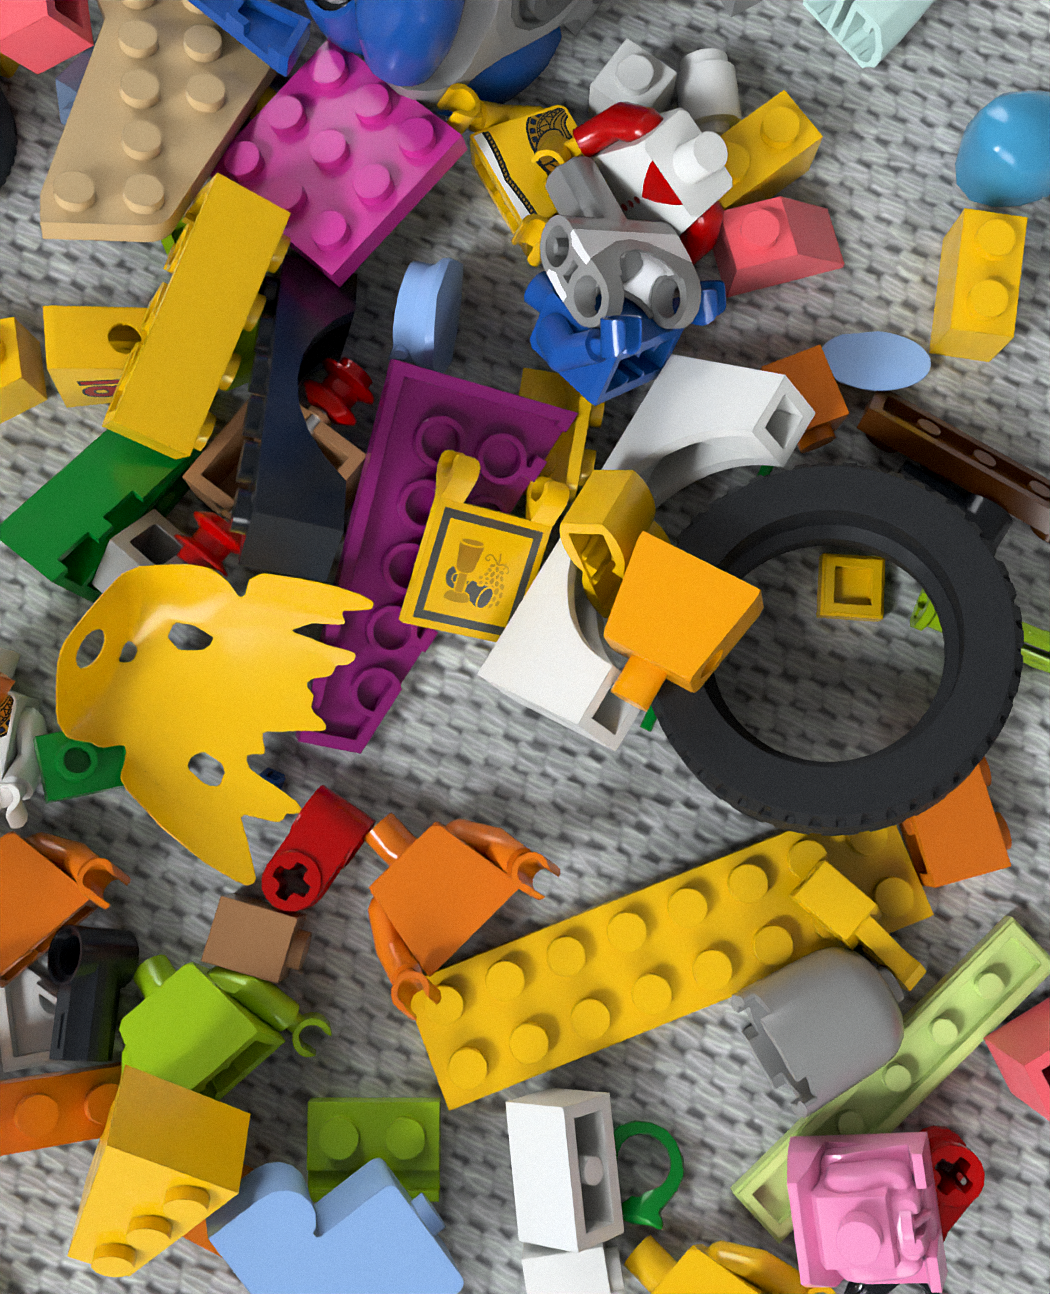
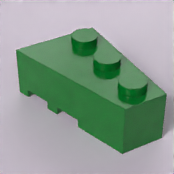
M107 429L0 524V540L52 583L94 603L102 593L92 585V581L109 540L153 509L166 518L189 491L190 487L182 476L204 450L198 451L193 449L190 456L175 460Z

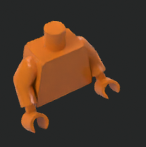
M392 812L384 817L363 840L389 866L369 886L374 897L370 901L368 914L376 954L393 985L391 989L393 1004L411 1020L417 1019L416 1014L411 1009V1000L417 992L424 990L428 998L437 1005L442 998L440 990L422 974V969L431 977L518 889L537 900H542L545 896L533 887L535 874L539 870L547 869L559 877L561 874L560 868L543 855L531 852L529 848L500 827L459 818L445 826L440 822H434L417 839Z
M13 830L0 838V988L7 986L49 950L55 933L62 926L68 924L79 925L98 907L103 909L109 908L111 904L103 899V893L107 885L114 880H120L128 886L131 881L130 877L109 860L101 858L82 842L45 832L32 834L27 838Z

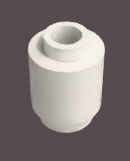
M716 48L700 49L686 55L679 64L680 72L677 74L675 82L678 108L680 107L688 111L702 133L704 131H712L721 136L742 120L735 67L732 63L728 62L727 54Z

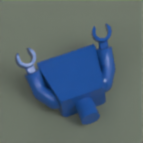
M546 271L538 273L531 280L524 294V301L540 313L530 337L532 349L547 362L552 370L557 371L594 406L656 379L671 356L684 328L665 329L658 326L653 319L648 318L638 305L625 297L620 315L601 317L600 328L581 326L573 318L557 294ZM721 280L700 281L701 302L698 313L691 324L707 325L716 316L725 311V283ZM601 294L595 298L596 304L594 307L597 313L601 307ZM679 297L672 299L674 314H676L679 308Z

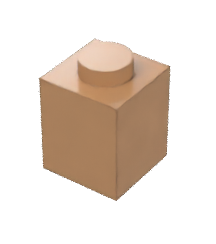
M237 893L222 895L201 961L278 984L289 976L291 969L300 971L305 962L312 938V932L303 930L307 914L299 911H283L274 907L271 903Z

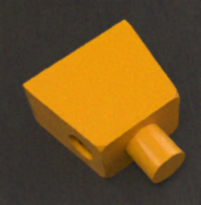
M642 531L637 539L604 629L603 637L611 649L628 658L611 692L625 702L645 712L648 711L665 679L690 692H697L761 614L764 608L761 589Z

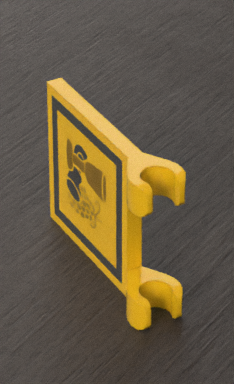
M445 450L441 454L437 465L435 497L399 620L411 625L497 642L538 575L552 527L567 505L570 495L569 487L564 483L541 475L537 477L535 482L530 481L526 493L525 518L466 503L465 500L478 479L480 463L475 458L466 456L463 453Z

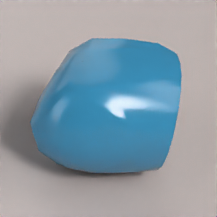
M1037 90L1002 93L982 108L968 123L958 150L955 172L957 185L970 201L991 207H1012L1032 203L1050 195V92Z

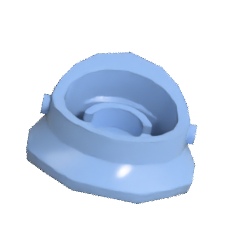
M448 257L442 258L436 264L413 261L409 264L398 293L393 324V346L388 358L389 361L395 359L413 363L416 366L443 374L452 362L460 319L463 263Z

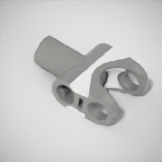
M586 156L573 157L566 163L557 166L548 176L545 188L559 215L551 217L545 224L541 234L540 256L552 285L573 318L581 326L600 328L601 317L621 314L625 297L638 305L649 319H653L662 328L681 329L692 323L698 313L701 302V285L690 256L672 226L662 221L627 219L592 158ZM678 285L680 304L676 314H674L672 299ZM601 294V307L597 313L594 307L596 304L595 298Z

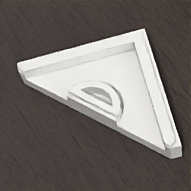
M30 966L7 986L0 988V1049L4 1073L63 1062L62 1060L49 1059L58 987ZM118 1030L115 1031L113 1052L121 1051L125 1047L121 1033Z

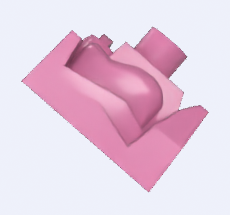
M927 1132L790 1137L787 1156V1187L801 1285L805 1287H837L843 1279L865 1284L928 1283L932 1293H942L948 1270Z

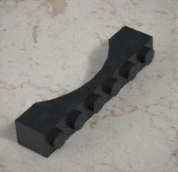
M286 254L281 263L278 278L267 275L265 277L261 294L266 296V302L256 330L253 351L256 353L248 384V392L258 394L259 396L250 394L242 428V435L254 438V441L244 439L236 473V482L248 484V490L237 489L229 525V532L242 534L239 565L322 582L327 580L344 532L346 480L327 460L308 430L299 404L298 390L306 380H309L324 368L322 361L325 358L333 359L336 362L341 359L356 310L357 273H353L341 287H338L307 260Z

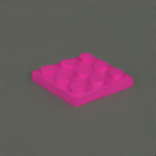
M327 39L234 138L209 178L212 179L218 172L290 212V217L283 231L284 235L291 238L289 246L338 287H341L468 149L463 136L418 101L399 95L386 82L374 75L366 62L354 53L343 50Z

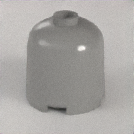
M825 947L816 950L732 994V1008L737 1013L746 1009L752 1024L741 1031L756 1062L774 1089L779 1088L785 1083L789 1086L797 1099L790 1102L791 1109L796 1115L803 1118L813 1114L884 1067L896 1056L904 1038L903 1018L898 1005L904 999L900 985L885 966L879 965L875 968L869 960L850 948Z

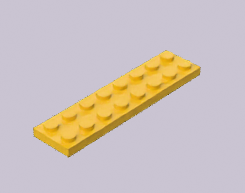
M894 825L873 832L864 831L846 836H822L815 833L808 835L788 830L442 967L431 977L425 974L424 976L440 990L441 1001L436 1005L428 998L424 990H421L413 996L411 1009L417 1016L415 1021L448 1110L451 1111L728 999L739 990L816 950L825 947L848 948L789 897V894L818 861L826 860L877 904L882 913L877 923L888 934L933 916L934 913L897 826Z

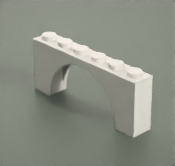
M671 354L601 470H634L648 486L656 509L684 487L725 469L749 465H770L784 468L816 412L784 374ZM560 537L477 675L516 702L616 752L639 714L640 709L625 702L611 692L621 671L614 662L607 642L603 637V617L595 610L584 592L582 584L583 571L568 556Z

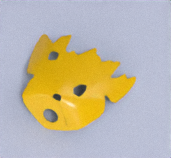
M192 564L138 566L122 573L96 600L65 639L59 653L56 671L57 723L65 736L73 740L89 742L102 748L117 745L125 746L126 755L120 778L125 789L157 824L207 865L236 882L246 886L254 884L256 876L241 817L248 815L272 822H280L285 818L286 814L300 813L302 808L289 795L251 770L247 762V755H262L265 753L263 733L267 731L325 730L326 724L312 710L311 706L314 695L308 688L307 682L314 678L332 675L337 665H348L356 657L352 651L324 644L310 637L295 633L293 629L311 623L344 624L343 611L372 609L374 602L359 593L341 587L268 573L258 574L250 578L245 595L240 597L222 575L208 567ZM175 623L196 626L212 636L213 640L203 650H181L172 643L168 635ZM101 629L104 633V644L101 652L90 665L79 668L76 656L82 641L92 631ZM128 641L132 642L137 648L134 659L130 662H119L124 645ZM206 752L222 764L225 773L219 785L209 786L189 770L188 763L194 755Z

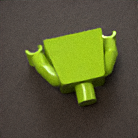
M160 954L141 963L132 978L145 999L121 1020L119 1031L125 1044L122 1051L121 1076L126 1064L219 1101L286 1042L279 1033L280 1031L287 1029L292 1033L293 1046L299 1055L314 1057L316 1056V1050L300 1038L301 1031L306 1026L316 1025L324 1033L332 1037V1029L327 1018L318 1012H308L301 1015L298 1012L299 1004L270 981L219 966L209 969L195 962L187 963L176 971L168 957Z

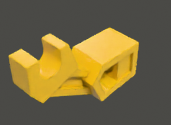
M826 860L818 861L789 894L792 900L848 948L853 950L860 943L863 946L862 950L865 956L873 963L885 966L893 974L902 989L911 991L927 972L918 960L905 951L877 923L882 916L877 904Z

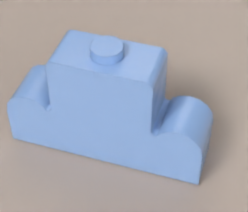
M381 1158L370 1160L314 1205L302 1173L294 1166L286 1163H266L243 1177L240 1182L239 1194L206 1218L209 1241L250 1294H457L464 1285L463 1278L447 1246L438 1235L446 1227L443 1220L423 1192L412 1199L386 1162Z

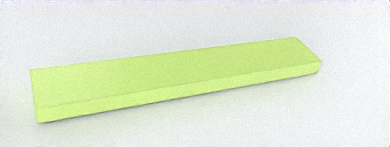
M1005 915L902 1017L904 1038L896 1056L884 1067L806 1118L801 1117L730 1187L732 1193L780 1244L793 1231L787 1187V1156L790 1137L891 1133L984 1040L985 1036L989 1035L1050 975V955L1013 917Z

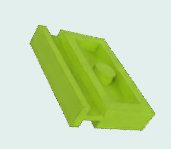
M311 1097L308 1101L306 1171H308V1190L312 1202H318L374 1158H381L386 1162L412 1199L423 1192L430 1202H439L441 1097Z

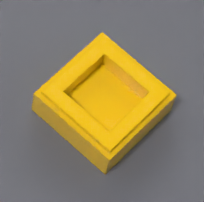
M822 553L819 556L816 618L871 622L883 620L885 559L873 556Z

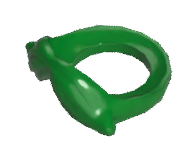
M634 1120L620 1124L614 1130L617 1160L622 1144L628 1138L636 1135H650L659 1140L667 1150L670 1158V1171L666 1180L659 1187L646 1191L639 1197L631 1196L623 1203L621 1202L624 1222L635 1225H648L661 1230L664 1225L661 1212L677 1193L684 1178L683 1155L670 1133L652 1122Z

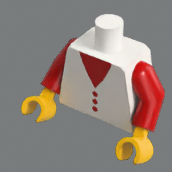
M618 102L573 129L574 137L571 139L558 135L549 137L533 155L531 163L538 161L543 156H551L558 161L559 165L582 154L592 158L626 218L669 223L688 252L693 266L711 251L717 243L724 215L719 199L733 187L732 177L724 166L728 158L727 146L718 134L712 131H704L702 133L688 111L680 107L659 114L652 107L630 102Z

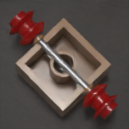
M343 357L338 363L333 359L325 358L322 364L328 376L322 383L312 380L304 382L306 395L311 406L308 409L301 405L300 407L308 430L322 453L346 480V512L355 501L366 454L330 426L332 423L346 426H354L357 421L351 408L357 401L369 405L373 404L375 399L368 389L373 382L370 376L352 360ZM248 400L182 476L195 496L214 512L195 511L193 515L199 526L196 532L191 537L179 534L174 535V538L183 546L176 554L183 563L211 568L225 579H227L228 574L222 562L230 553L240 554L242 535L229 532V525L237 489L248 490V484L236 482L237 467L244 439L254 441V438L242 435Z

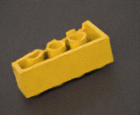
M218 172L198 192L182 218L181 222L187 225L179 236L177 243L172 245L163 267L164 270L172 273L169 284L161 283L149 303L141 330L146 332L147 336L143 344L136 342L129 354L102 427L175 460L190 456L193 449L202 451L216 423V415L208 412L218 389L226 391L230 387L241 363V355L233 352L243 329L251 332L263 311L266 296L258 293L265 274L267 271L274 274L288 251L291 238L284 235L283 231L290 217V212Z

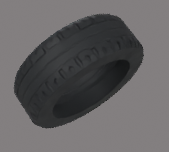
M818 462L817 465H809L807 463L795 465L791 470L784 468L774 470L765 476L759 475L750 479V483L746 486L738 485L727 491L726 495L721 498L718 497L711 502L708 511L699 512L691 520L687 528H684L677 536L678 544L675 547L739 579H743L748 573L766 561L801 548L841 546L878 555L894 563L912 576L931 600L938 615L944 639L945 658L943 674L933 702L919 722L907 734L878 752L852 760L837 762H819L793 757L761 742L749 733L731 713L719 691L714 672L695 693L665 679L651 706L670 744L695 777L719 799L724 800L732 808L752 819L772 824L774 827L786 831L808 835L815 833L822 836L855 835L859 832H873L894 826L933 807L956 789L989 751L1009 717L1013 707L1014 696L1017 694L1024 658L1021 654V648L1024 645L1022 615L1020 607L1014 603L1017 594L1009 578V572L1004 562L994 557L997 550L991 541L987 540L983 535V531L975 522L965 520V512L957 505H952L948 502L946 497L937 491H927L924 484L914 479H907L902 474L893 471L883 473L879 467L870 465L864 467L858 466L857 463L847 462L841 465H833L831 462Z

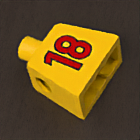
M43 306L47 370L66 408L111 403L131 350L136 342L143 344L147 333L141 330L147 308Z

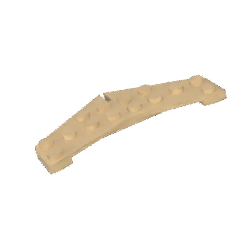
M96 0L104 22L40 192L43 239L159 241L173 232L277 72L188 0Z

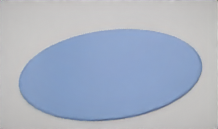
M874 331L842 334L834 337L822 346L835 380L858 389L890 391L906 388L921 381L928 374L931 367L930 357L920 345L908 338L888 332Z

